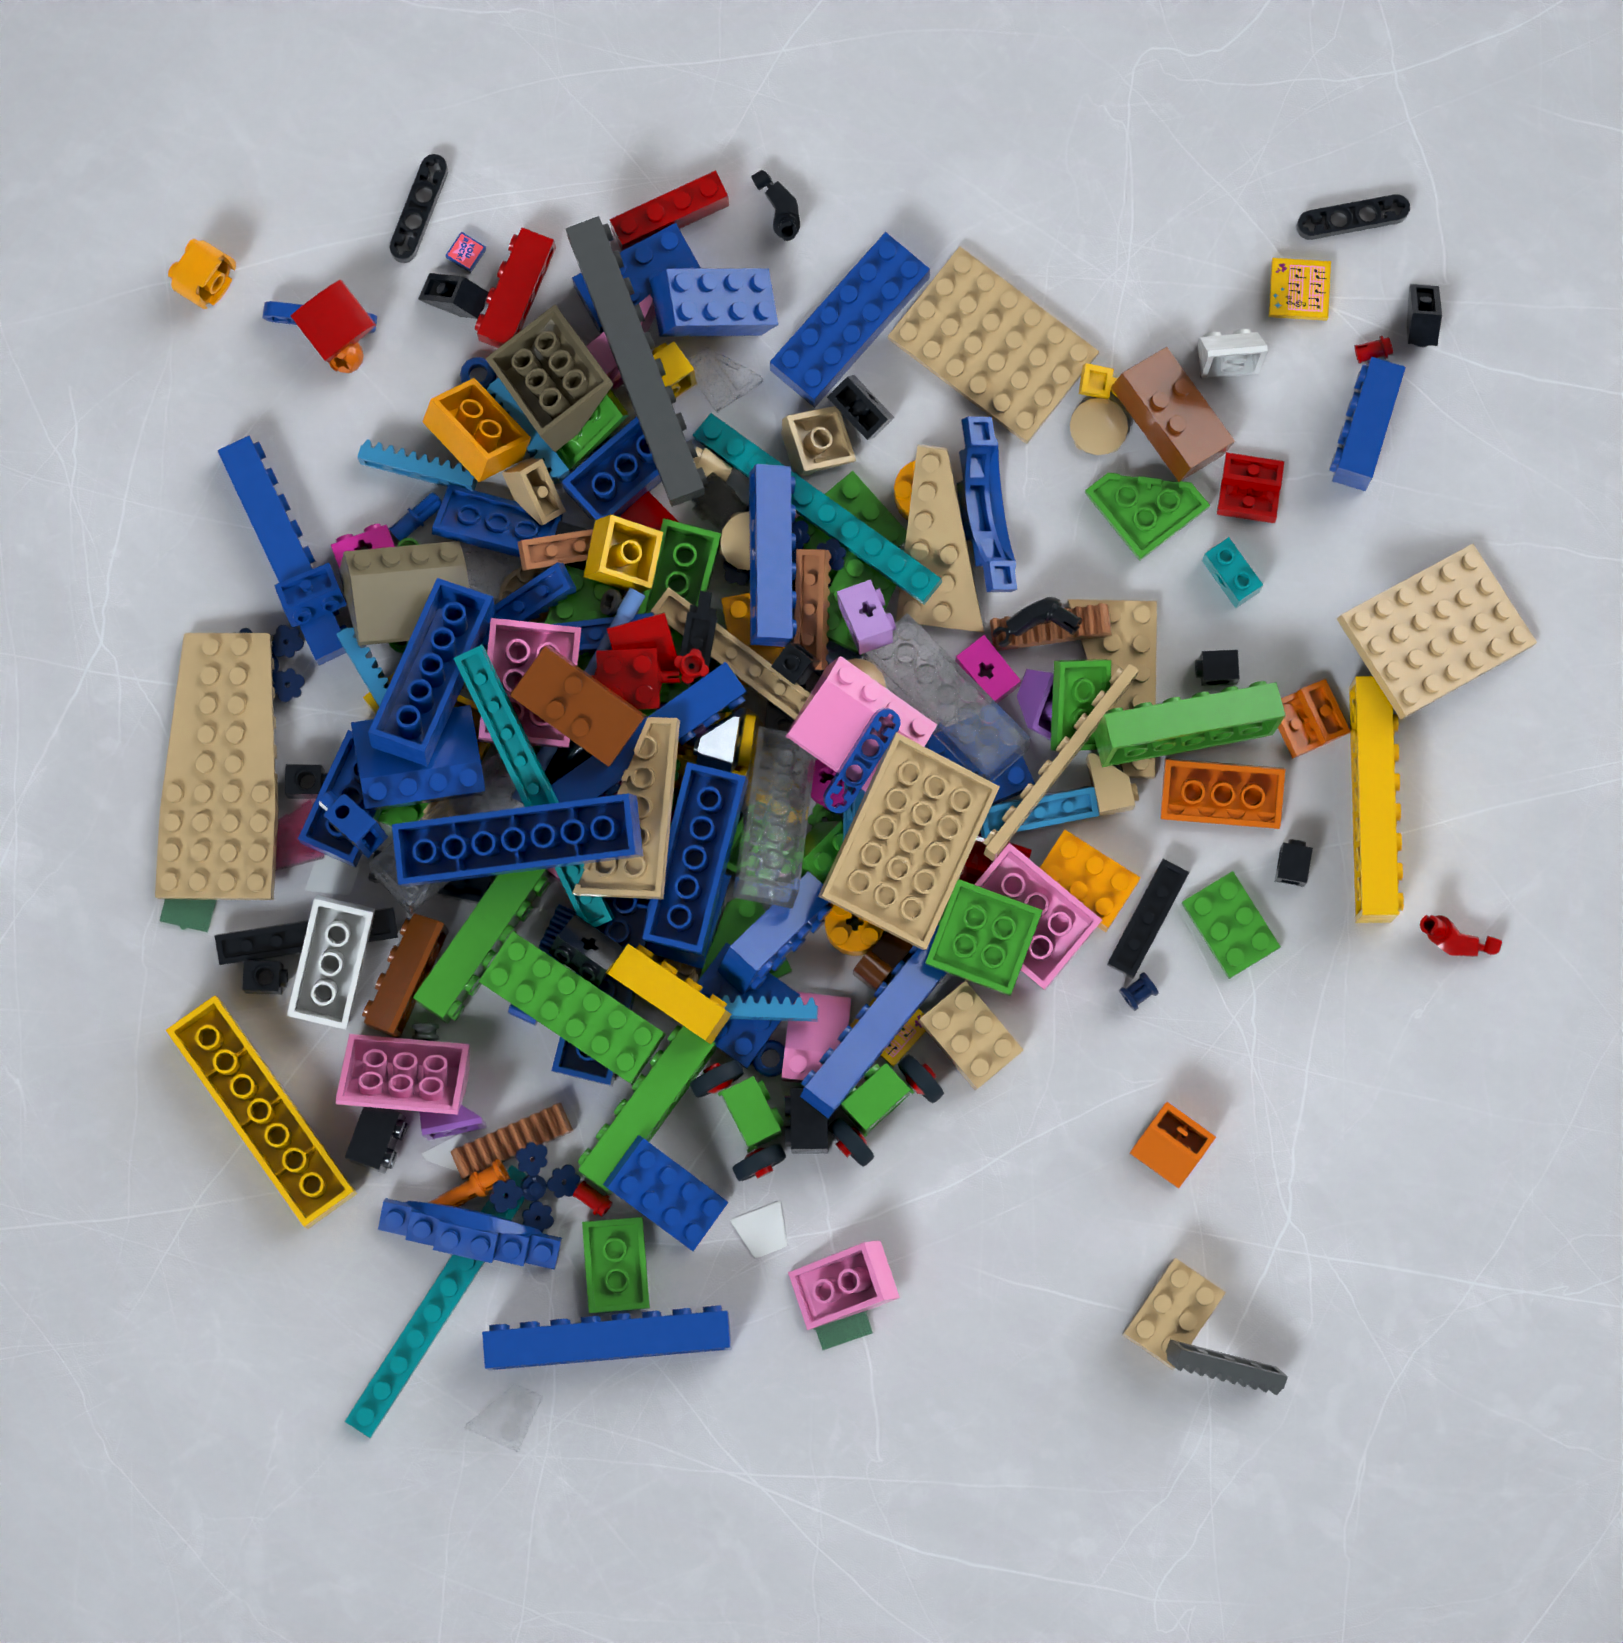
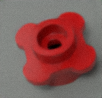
M692 649L690 653L685 656H677L674 660V666L679 668L682 674L681 680L686 684L692 683L699 676L705 677L709 673V667L705 665L702 653L698 649ZM689 664H693L694 668L690 669Z

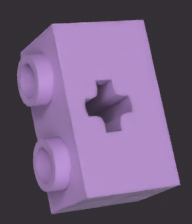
M871 579L837 591L839 609L859 654L893 643V631L896 630L894 619L891 613H885L883 594L880 588H874Z

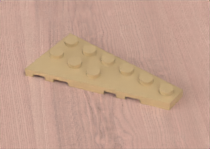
M918 444L904 552L942 579V583L925 605L900 588L896 622L984 632L948 449Z
M1068 599L1067 602L1070 609L1076 606H1095L1099 603L1108 604L1112 636L1081 640L1086 660H1112L1111 677L1119 667L1124 670L1129 663L1139 669L1136 679L1113 708H1123L1124 711L1134 709L1136 705L1145 702H1151L1152 705H1156L1157 601ZM1155 758L1120 764L1122 772L1127 774L1129 778H1155Z
M647 718L633 750L635 753L628 769L624 771L621 778L622 783L617 795L629 793L637 796L643 856L584 864V872L572 892L575 896L641 899L664 898L680 720L678 718Z

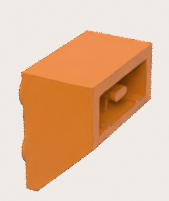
M1166 1102L1129 1154L1179 1189L1213 1143L1216 1136L1169 1102Z

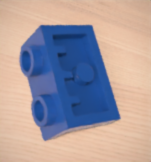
M330 563L274 585L291 627L308 623L315 618L332 613L347 605Z

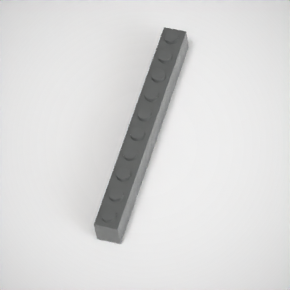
M597 216L566 228L571 248L671 507L705 495L704 485L708 484L703 468L697 469L693 458L698 457L692 440L686 441L682 432L687 429L681 412L675 414L672 406L676 402L675 395L671 386L665 387L662 376L666 375L660 358L655 360L651 351V349L655 348L650 331L644 333L640 322L645 321L640 305H633L630 295L635 293L629 277L624 279L622 277L620 268L624 267L620 253L618 250L613 252L609 241L614 239L608 223L602 225L600 217Z

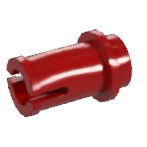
M1379 336V340L1354 345L1359 364L1369 361L1371 357H1384L1388 359V355L1393 354L1389 337L1383 338V336Z
M585 1181L581 1182L573 1193V1197L591 1208L595 1216L599 1214L603 1217L613 1204L609 1200L610 1196H603Z

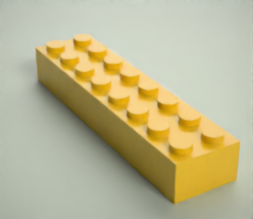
M1356 676L1349 686L1355 923H1391L1404 908L1403 893H1398L1399 881L1403 879L1402 863H1397L1398 851L1402 850V835L1396 832L1397 821L1401 820V804L1396 803L1395 798L1396 791H1400V774L1395 773V762H1399V744H1394V734L1398 732L1399 721L1398 715L1393 714L1392 705L1374 677Z
M214 995L166 1029L168 1035L305 1228H311L358 1194L220 998Z

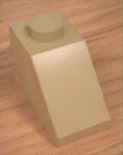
M542 458L524 459L502 472L513 499L540 525H544L566 512Z
M1088 754L1086 762L1091 786L1095 788L1099 811L1098 817L1133 810L1135 801H1139L1136 783L1131 784L1129 776L1113 765L1102 767L1100 757L1096 754Z

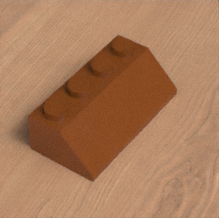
M416 913L413 914L411 919L406 918L400 930L403 938L399 946H393L387 962L391 964L386 974L382 972L376 982L375 989L378 992L374 1001L369 1000L363 1010L362 1016L365 1017L364 1023L367 1026L393 1038H401L417 1003L413 997L430 974L449 933L444 923Z

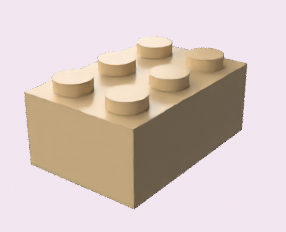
M966 980L918 1020L927 1034L974 1090L981 1087L1024 1051Z
M1174 1258L1122 1335L1169 1368L1175 1369L1167 1361L1166 1349L1170 1339L1192 1344L1226 1292L1177 1258Z

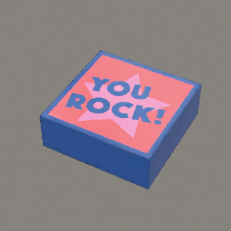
M461 232L445 256L451 262L471 273L487 249L486 246Z

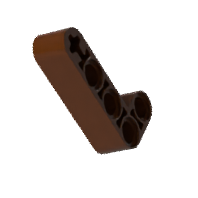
M886 931L873 949L869 950L853 970V975L876 992L883 982L889 980L892 976V971L901 960L904 961L910 954L909 951L913 945Z

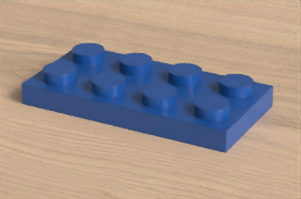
M450 484L432 526V535L520 558L518 541L555 535L559 521L562 522L563 514L544 525H540L516 501Z
M639 1135L603 1183L606 1188L692 1251L696 1249L728 1204L727 1200Z

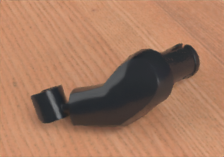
M761 170L753 174L751 178L758 190L766 186L768 188L765 195L775 209L773 219L774 232L784 241L794 239L800 229L797 199L779 181L773 183L766 171Z
M1047 597L1018 611L1006 621L1007 628H995L992 635L997 637L1000 633L1005 632V640L1001 641L998 645L1006 647L1012 641V634L1021 636L1037 625L1051 622L1063 628L1069 634L1074 635L1080 627L1077 624H1082L1083 619L1061 607L1060 599Z

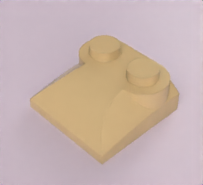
M836 406L788 415L782 419V438L791 466L799 475L810 476L816 471L856 461L841 412Z

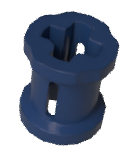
M1144 972L1130 986L1119 989L1120 994L1133 1011L1139 1009L1138 1005L1151 995L1156 996L1159 994L1154 983Z

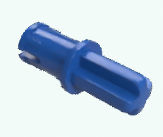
M434 492L430 493L412 510L408 508L409 512L388 529L399 541L407 538L419 526H425L423 522L440 508L442 500Z

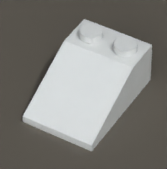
M1240 329L1234 331L1231 335L1209 332L1204 334V337H1199L1197 349L1201 379L1260 373L1268 349L1267 344L1258 332L1251 333L1249 329Z

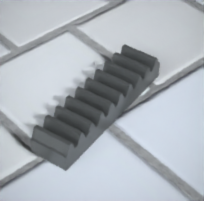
M1171 1339L1166 1349L1167 1361L1179 1371H1182L1184 1368L1191 1374L1195 1371L1200 1376L1206 1374L1211 1379L1217 1377L1222 1382L1227 1379L1234 1385L1238 1382L1242 1387L1249 1385L1254 1390L1259 1387L1263 1392L1267 1393L1269 1390L1274 1395H1278L1284 1389L1288 1376L1276 1366Z

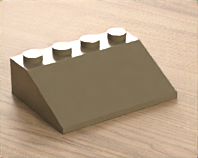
M556 304L485 358L540 437L554 452L579 434L613 386L610 378Z
M460 541L344 551L339 569L358 646L409 641L437 578L469 588L467 567Z

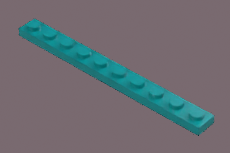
M712 413L708 415L693 434L696 441L748 478L749 472L756 464L784 466ZM791 471V476L795 477L794 494H791V505H795L796 513L829 537L838 540L844 548L925 605L941 585L942 579Z
M483 644L454 657L453 659L524 806L559 803ZM584 864L556 867L555 870L579 917L594 927L614 919L605 897L575 896L572 894L576 883H579L584 872Z
M510 1165L507 1170L510 1179H513L516 1186L519 1187L521 1181L528 1176L513 1165ZM522 1195L517 1200V1207L515 1209L508 1208L504 1213L497 1212L494 1209V1204L488 1199L481 1212L512 1221L526 1199ZM457 1255L451 1256L344 1422L367 1437L372 1438L484 1265V1261Z

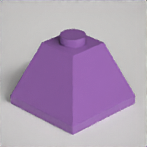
M1026 669L1017 694L1027 728L1051 741L1054 674Z
M463 1105L460 1106L458 1115L419 1111L422 1136L427 1140L487 1128L486 1122L482 1117Z

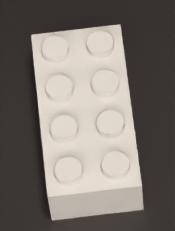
M320 895L314 898L287 1016L347 1029L374 920L375 908Z

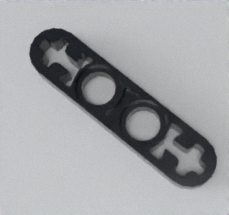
M438 154L428 155L421 162L390 241L391 255L400 263L410 262L416 256L445 183L448 167L445 159ZM435 163H439L441 172L436 171L432 180L433 183H437L434 186L428 181L430 177L428 166H434ZM422 188H427L432 192V197L427 202H420L416 199V193ZM410 215L421 217L422 223L418 228L410 229L406 226V219ZM403 231L410 236L407 242L410 251H404L400 255L396 246L404 244L406 237L405 234H401Z
M1393 194L1308 210L1300 215L1296 230L1302 238L1313 240L1398 224L1407 218L1410 211V203L1404 196ZM1393 203H1397L1398 207H1403L1399 215H1396L1395 211L1385 212L1384 219H1381V208L1379 205H1383L1382 211L1390 209ZM1365 207L1372 208L1376 218L1372 221H1364L1361 219L1359 211ZM1334 213H1342L1346 216L1347 223L1342 227L1334 226L1331 222V216ZM1322 216H1326V230L1323 229L1324 224L1316 225L1314 231H1310L1308 227H1303L1307 219H1311L1312 223H1319L1322 221Z

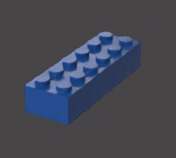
M885 232L770 361V371L815 408L930 279V268Z
M440 578L436 579L368 731L372 748L428 766L464 685L463 677L453 658L482 644L491 618L495 614L493 596Z
M687 762L670 827L664 898L652 899L642 937L645 942L705 956L749 782L746 776Z

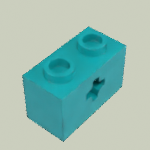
M1230 537L1204 554L1202 562L1235 608H1238L1260 593L1263 587L1262 582Z

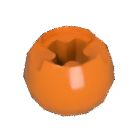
M358 342L356 344H349L335 358L328 362L330 367L336 372L352 373L357 371L363 363L364 353L362 347Z

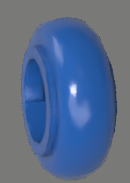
M474 357L467 360L461 368V382L464 383L470 380V372L473 369L483 368L487 371V376L479 383L487 390L489 384L496 380V373L485 358Z
M768 1040L752 1062L755 1070L766 1077L780 1075L783 1068L785 1046L778 1041ZM767 1050H775L779 1055L780 1061L774 1067H767L762 1062L761 1057Z

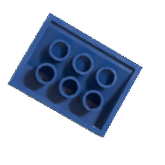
M471 705L453 707L428 766L372 748L368 731L374 719L351 722L365 812L484 795L485 784Z

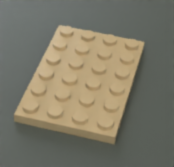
M960 246L888 335V340L1026 444L1029 443L1079 380L1083 365L1085 363L1091 364L1099 354L1096 348Z
M1474 544L1463 548L1350 609L1337 618L1342 629L1401 720L1528 650L1537 643Z
M896 732L878 764L818 897L922 950H926L1000 786Z

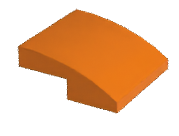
M1326 679L1303 687L1297 692L1281 698L1286 716L1278 729L1292 759L1351 733Z

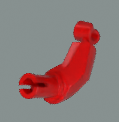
M1425 915L1420 921L1422 932L1427 934L1430 941L1451 956L1478 957L1479 951L1490 955L1500 952L1502 940L1487 936L1485 944H1480L1479 937L1460 933L1454 923L1445 916L1430 915L1429 917Z

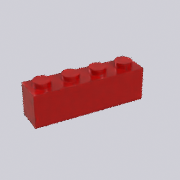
M715 170L609 219L611 230L621 251L675 223L680 229L728 207L729 197Z
M521 227L519 235H513L508 251H511L508 261H502L497 273V277L500 280L496 288L492 287L486 299V304H489L485 315H479L475 325L479 341L499 348L522 330L555 252L556 245L554 239Z

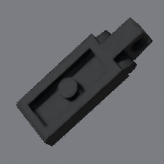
M700 590L698 606L690 605V609L687 611L680 656H685L692 649H698L702 653L705 665L709 667L717 622V609L710 608L712 592ZM689 664V668L693 669L694 665Z

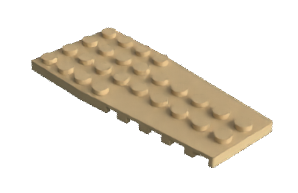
M269 633L184 634L160 804L155 898L274 900L279 807L278 774L275 773L277 745L274 744L276 717L273 711L275 688L273 687L272 677L274 659L272 658L271 641H274V638Z

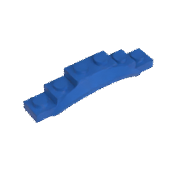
M967 416L961 419L965 449L959 451L963 480L956 483L966 541H972L975 565L983 566L986 591L1013 592L1018 590L1015 575L1016 560L1010 544L1005 519L999 470L998 440L994 434L992 417Z
M385 1198L383 1201L378 1230L406 1236L405 1240L433 1246L435 1251L492 1263L494 1260L524 1266L527 1263L554 1270L557 1266L562 1241L561 1237L543 1234L538 1229L479 1211L436 1203L401 1202Z

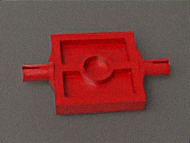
M657 647L596 651L597 668L595 675L591 676L637 709L660 708V689L662 683H680V677L668 678V676H680L679 670L661 671L658 664Z

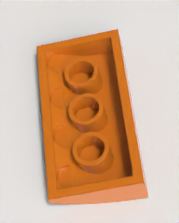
M1165 758L1160 819L1280 829L1286 769L1281 767Z

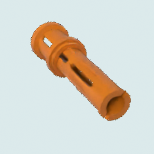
M496 1159L490 1167L479 1173L476 1171L471 1173L469 1180L428 1203L459 1207L477 1196H488L496 1181L502 1180L505 1182L510 1179V1176L503 1163Z

